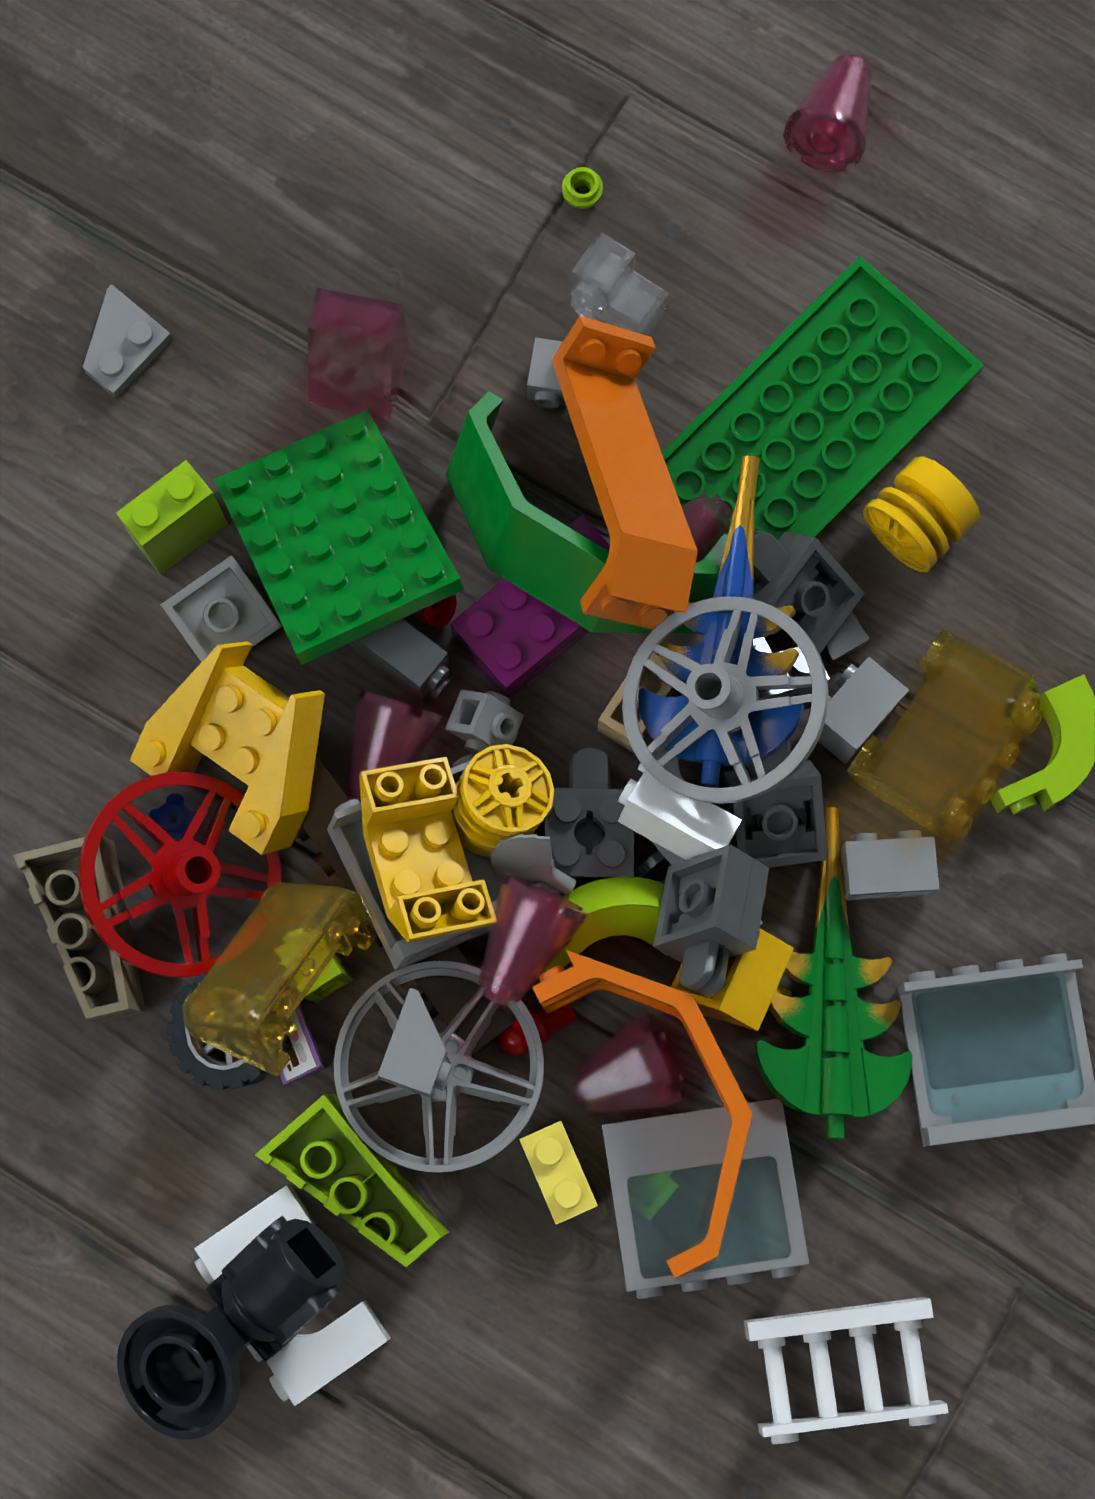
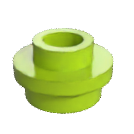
M578 167L565 176L562 182V194L569 205L578 209L590 208L601 199L603 182L600 176L592 169ZM579 186H586L590 191L586 194H579L575 189Z

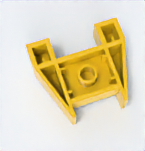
M248 641L220 644L210 652L146 722L130 761L151 776L168 772L195 773L203 754L249 786L228 831L255 851L264 855L291 847L308 812L325 693L317 690L293 694L289 697L243 666L253 644Z

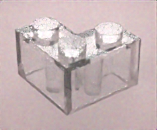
M601 231L571 271V305L579 316L647 336L652 333L668 310L670 293L635 272L636 253Z

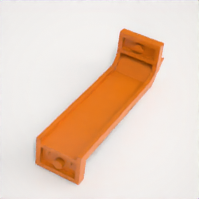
M579 316L551 361L610 535V549L607 561L581 598L580 604L583 613L586 615L654 630L673 611L686 614L698 552L635 382V378L656 347L650 336Z

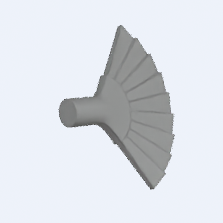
M520 834L514 837L511 835L496 844L491 854L493 872L496 873L499 881H543L565 895H569L575 887L576 880L555 868L554 859H552L550 837L537 836L536 834Z

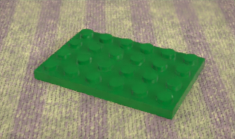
M368 409L214 479L301 665L464 590L458 573Z

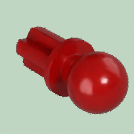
M571 1003L550 1014H547L544 1009L536 1013L532 1010L529 1011L543 1044L549 1041V1035L574 1022L577 1018ZM512 1021L514 1025L498 1037L499 1045L510 1056H523L529 1052L526 1037L519 1022Z

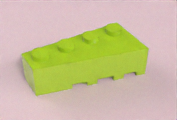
M335 1093L322 1095L255 1154L266 1164L272 1165L287 1176L286 1179L298 1188L304 1189L322 1202L324 1207L337 1217H342L357 1228L360 1234L406 1268L419 1260L449 1233L448 1229L396 1166L375 1152L358 1136L348 1122L338 1096Z

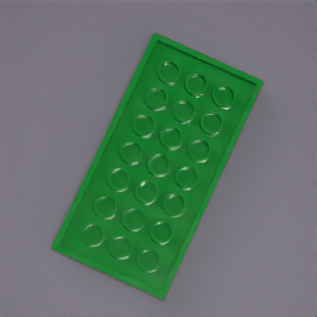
M859 256L662 451L697 547V554L705 559L723 534H729L737 501L743 456L750 455L760 458L754 501V531L771 533L777 541L784 532L817 538L982 371L984 364L862 256Z

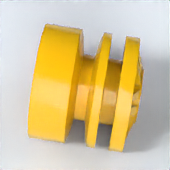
M919 456L915 457L895 477V488H883L877 497L878 499H872L865 506L863 515L874 536L895 558L918 572H928L936 564L937 558H942L948 552V541H959L979 521L981 516L974 498L960 480L936 461Z
M509 744L489 746L474 755L456 783L459 798L451 811L461 845L476 855L491 858L496 844L502 839H506L511 835L513 837L520 834L532 835L552 808L555 791L550 772L537 756L525 748Z

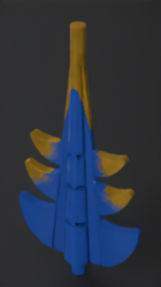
M747 455L742 457L737 501L713 598L744 597L753 599L754 501L760 458ZM791 605L777 608L790 618L796 612ZM733 611L713 612L684 623L686 627L694 632L704 635L700 644L676 646L663 640L659 645L672 652L676 651L701 665L713 664L724 629L728 628ZM748 612L744 614L739 636L729 662L731 664L738 665L743 638L747 631L750 617ZM758 616L753 639L764 638L774 634L781 627L766 618ZM752 642L746 674L749 677L786 675L798 659L799 652L794 648L776 653L761 652L753 648ZM659 655L666 668L686 683L691 672ZM641 688L638 692L640 716L649 735L654 740L662 733L660 730L689 703V699L685 695L663 697L651 693L646 688ZM803 703L749 713L748 719L757 743L761 761L782 749L794 734L802 717ZM693 720L664 750L669 752L674 748L675 744L699 726L696 721ZM713 729L676 756L686 761L703 764L700 784L705 786L718 787L721 766H730L716 731ZM742 729L731 733L744 765L753 764Z

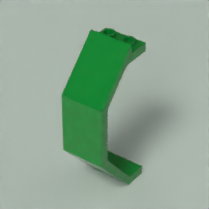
M488 391L468 411L446 472L448 481L487 568L592 633H651L653 629L583 613L580 600L603 569L609 551L533 506L524 498L491 433L503 399ZM725 533L705 559L695 563L688 602L696 603L713 598L728 535ZM682 624L671 633L696 632Z

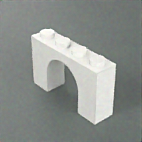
M663 749L654 758L659 760L668 752ZM675 757L663 766L671 774L683 780L678 767L679 758ZM640 763L638 770L643 772V775L638 782L631 778L619 797L618 802L625 805L618 819L619 823L685 860L729 845L742 821L741 819L712 803L693 800L672 791L655 779Z
M291 1185L284 1186L194 1248L200 1257L195 1261V1265L208 1284H211L222 1274L223 1268L279 1217L284 1216L287 1221L300 1219L308 1221L313 1225L316 1224ZM366 1300L362 1301L324 1329L312 1334H297L287 1345L270 1358L267 1364L274 1373L269 1378L270 1383L283 1402L290 1399L293 1405L296 1406L386 1343L391 1337ZM249 1345L248 1349L258 1362H261L263 1359Z

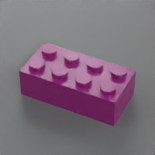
M583 514L568 526L609 551V543ZM505 579L450 622L452 637L507 698L514 695L590 632Z

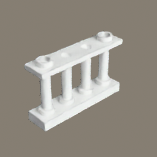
M919 1297L744 1320L746 1339L748 1341H757L758 1348L763 1349L773 1422L758 1423L759 1433L762 1437L771 1436L772 1444H784L799 1441L798 1433L900 1419H908L909 1426L937 1423L936 1415L948 1413L947 1403L941 1400L929 1401L918 1328H922L921 1319L934 1318L931 1299ZM894 1323L895 1331H900L911 1404L883 1407L872 1335L877 1333L876 1325ZM848 1329L849 1337H854L865 1410L837 1413L827 1340H831L830 1331ZM803 1335L804 1343H809L819 1416L791 1418L781 1347L786 1345L785 1337Z

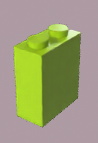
M187 460L116 512L134 543L160 575L228 525L213 492Z

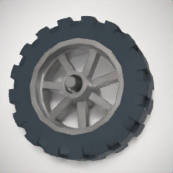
M217 969L211 973H203L195 977V981L192 984H186L179 992L181 995L179 1001L173 1002L170 1009V1014H173L172 1022L167 1024V1035H171L173 1043L169 1045L172 1056L178 1057L180 1061L178 1064L179 1068L185 1074L190 1073L193 1075L194 1078L192 1080L202 1086L209 1085L211 1089L216 1090L237 1089L254 1085L263 1081L267 1074L273 1073L280 1065L278 1063L279 1058L286 1055L289 1044H286L287 1035H291V1023H287L286 1017L289 1009L286 1002H281L278 997L280 994L279 990L273 984H267L265 982L266 978L262 975L250 973L244 969ZM227 995L236 996L228 1016L219 998ZM246 1002L254 1017L244 1020L239 1016ZM210 1006H212L218 1018L213 1022L204 1021V1016ZM256 1024L257 1031L254 1042L246 1034L248 1027ZM202 1028L209 1029L213 1037L207 1045L205 1044ZM224 1040L226 1062L221 1061L212 1054ZM235 1040L250 1050L245 1057L236 1061Z

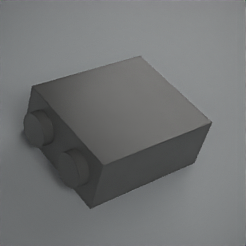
M403 618L346 644L353 652L425 707L432 698L436 701L442 698L452 684V680L449 678L452 675L448 653Z

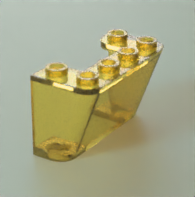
M942 629L919 663L925 683L883 745H881L879 738L870 735L847 771L855 783L947 844H950L956 839L962 840L967 835L973 823L972 815L980 803L985 805L991 799L996 789V779L1003 768L1009 769L1014 764L1020 751L1019 744L1027 733L1032 734L1037 729L1042 720L1043 711L1039 710L1040 699L1032 673Z

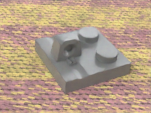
M232 555L160 604L201 662L217 645L248 641L253 644V647L282 627Z

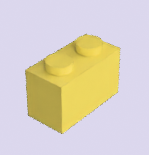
M561 1121L519 1139L556 1225L598 1206Z

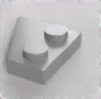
M111 284L105 294L83 369L88 376L117 399L170 344L173 338L165 328Z

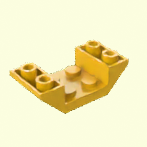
M447 757L361 771L359 780L364 840L386 916L405 940L413 942L495 925L497 919L485 880L472 881L451 811L459 795Z

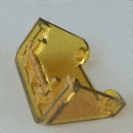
M278 882L268 888L262 895L260 903L196 990L185 999L182 1008L183 1020L192 1037L278 1077L291 1059L287 1053L282 1051V1043L285 1033L292 1036L297 1029L291 1019L293 1012L336 952L349 956L353 950L351 945L367 951L378 935L361 896L354 891L338 886Z

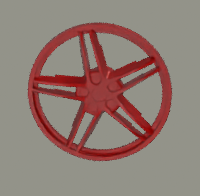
M168 772L139 780L117 793L105 804L93 820L85 836L79 859L78 876L81 900L87 917L97 935L113 953L125 962L145 972L159 976H198L225 968L245 955L264 934L274 915L280 894L281 863L279 852L274 851L265 854L267 874L250 871V868L219 862L213 853L226 821L224 819L230 804L232 803L239 808L244 795L237 789L216 778L198 773ZM166 786H192L209 791L180 841L174 840L148 815L145 817L130 802L148 791ZM215 795H220L222 798L201 844L193 840L205 818ZM120 810L160 845V848L155 853L117 815ZM113 821L152 865V871L124 887L117 894L99 903L95 885V861L103 834L110 822ZM220 875L266 883L267 887L266 892L221 887L217 886ZM149 885L154 897L108 919L105 917L104 910ZM209 895L244 899H264L255 922L244 937L227 951L210 959L208 944L210 929L206 898ZM165 903H171L186 964L164 962L142 954L127 944L112 926L130 918L134 919ZM187 908H192L199 958V962L196 963L193 962L189 944L190 938L183 910Z

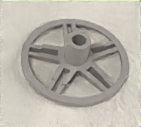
M710 598L688 605L686 614L676 611L667 617L666 620L655 627L639 647L629 667L624 684L622 710L625 730L630 745L644 768L661 784L687 798L707 803L725 804L746 801L761 796L784 783L808 759L820 738L826 720L828 683L824 664L813 641L787 614L774 606L750 598ZM733 611L728 628L724 629L713 664L701 665L676 651L672 652L659 645L672 631L696 617L713 612ZM748 612L750 617L747 631L744 634L738 665L731 664L729 662L739 636L744 614ZM758 616L775 623L792 637L805 657L810 676H747L746 671ZM655 652L690 671L691 673L686 684L649 660L652 653ZM645 667L689 699V703L660 730L662 733L648 747L641 734L637 717V693ZM812 687V694L759 700L758 690ZM812 702L808 723L798 744L780 765L768 774H765L757 743L748 719L749 713ZM695 720L699 725L696 729L675 744L674 748L659 760L654 758L655 755L663 750ZM713 729L716 731L730 765L734 767L741 785L728 788L698 786L677 778L663 766ZM742 729L758 779L752 782L731 736V733Z
M429 961L412 964L394 971L377 981L357 1000L347 1015L338 1036L334 1055V1080L338 1099L348 1122L358 1136L375 1152L393 1163L412 1170L433 1173L454 1172L474 1167L493 1158L509 1146L527 1125L536 1108L544 1075V1056L540 1035L534 1019L521 999L511 988L490 973L477 967L452 961ZM451 976L472 981L481 985V987L468 1003L466 1002L442 1033H438L447 1051L445 1062L452 1064V1069L443 1091L435 1088L432 1098L421 1095L423 1131L426 1145L425 1158L403 1152L385 1142L368 1126L358 1110L359 1107L378 1102L381 1104L416 1093L397 1086L353 1099L351 1091L380 1081L377 1076L379 1070L349 1083L348 1061L356 1030L363 1017L375 1003L382 1010L389 1026L394 1032L398 1019L383 998L386 993L391 991L403 1006L406 997L399 990L398 986L424 977ZM489 990L495 996L465 1041L456 1035L455 1032ZM502 1001L515 1015L526 1037L530 1056L529 1081L471 1057V1052L491 1023V1018ZM475 1070L526 1088L525 1097L472 1084ZM460 1093L521 1106L509 1126L493 1141L471 1153L453 1157L457 1096ZM446 1102L444 1158L440 1159L434 1158L432 1103Z

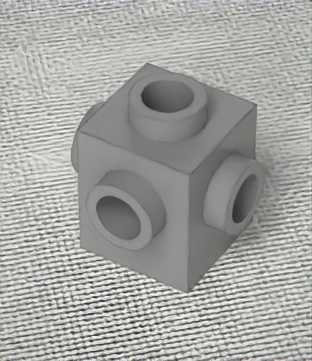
M461 690L445 730L466 741L464 748L477 754L489 746L512 745L517 738L524 715L510 707L511 700L493 691L481 693Z

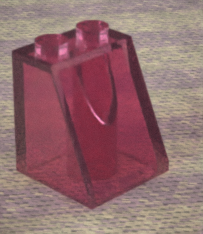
M317 288L308 324L309 405L354 414L368 409L372 417L391 421L409 345L402 304Z

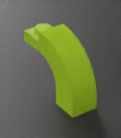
M1084 674L1044 692L1036 701L1051 732V756L1043 770L998 790L990 798L997 814L1009 808L1013 815L1027 810L1037 804L1034 797H1037L1045 812L1070 795L1088 776L1095 763V695Z
M612 877L582 885L572 890L569 895L562 896L554 903L557 921L546 926L536 939L541 968L548 971L559 965L565 967L571 962L566 950L580 954L589 945L610 936H633L653 946L665 884L641 877Z

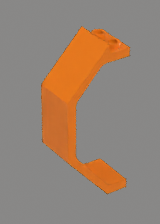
M566 950L573 967L565 970L563 965L556 966L542 973L538 977L541 983L532 987L546 1013L550 1014L594 991L605 990L676 1017L684 1025L730 1116L732 1124L708 1233L698 1245L666 1260L674 1278L678 1279L719 1258L753 1113L693 995Z

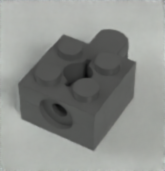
M754 531L753 599L762 601L775 608L787 605L793 606L796 612L792 619L807 633L820 654L864 596V591L816 537L784 532L777 541L771 533ZM782 628L776 633L769 635L782 651L798 647L792 637Z
M789 740L782 749L762 761L765 774L774 770L790 755L791 745ZM806 760L794 775L775 789L750 800L726 803L727 812L742 820L730 845L765 866L771 868L828 860L821 775L810 760ZM754 763L748 764L746 770L752 782L757 780L758 776ZM735 770L723 771L725 788L741 785Z
M583 748L577 751L570 760L569 788H554L552 808L545 817V836L551 839L554 866L576 880V884H588L612 877H634V831L618 822L625 806L618 802L624 789H611V761L608 755L597 748Z
M730 844L668 867L654 939V948L682 963L680 984L703 997H712L723 988L728 959L756 950L760 934L759 928L766 896L769 867Z

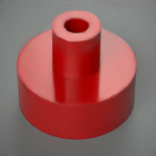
M456 595L449 596L415 612L416 619L423 624L435 628L447 625L456 611Z

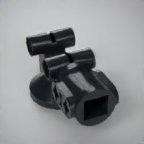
M281 1216L265 1228L221 1271L222 1274L205 1289L218 1304L207 1314L202 1315L195 1310L183 1306L164 1305L149 1310L132 1322L123 1334L119 1344L117 1370L125 1397L138 1416L158 1432L178 1439L203 1437L224 1423L233 1412L239 1398L240 1387L242 1386L240 1384L239 1365L242 1360L243 1350L251 1345L263 1361L267 1362L344 1290L339 1284L343 1278L344 1265L340 1252L333 1241L319 1227L308 1221L300 1219L287 1221L284 1216Z

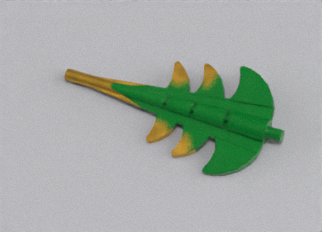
M826 807L824 808L828 860L821 861L813 952L812 954L792 952L784 971L789 978L809 986V993L805 997L796 998L788 997L775 991L768 1007L781 1026L793 1034L804 1037V1045L800 1049L788 1050L771 1046L765 1041L759 1040L754 1044V1051L759 1073L769 1091L785 1106L797 1112L826 1118V1139L843 1140L844 1118H861L873 1115L886 1109L899 1098L909 1080L912 1068V1053L907 1051L898 1056L884 1057L877 1056L864 1049L863 1041L883 1033L895 1021L901 1008V1002L894 1000L886 1004H873L863 1001L857 996V989L877 982L887 973L892 965V959L885 957L868 960L852 956L839 848V809Z

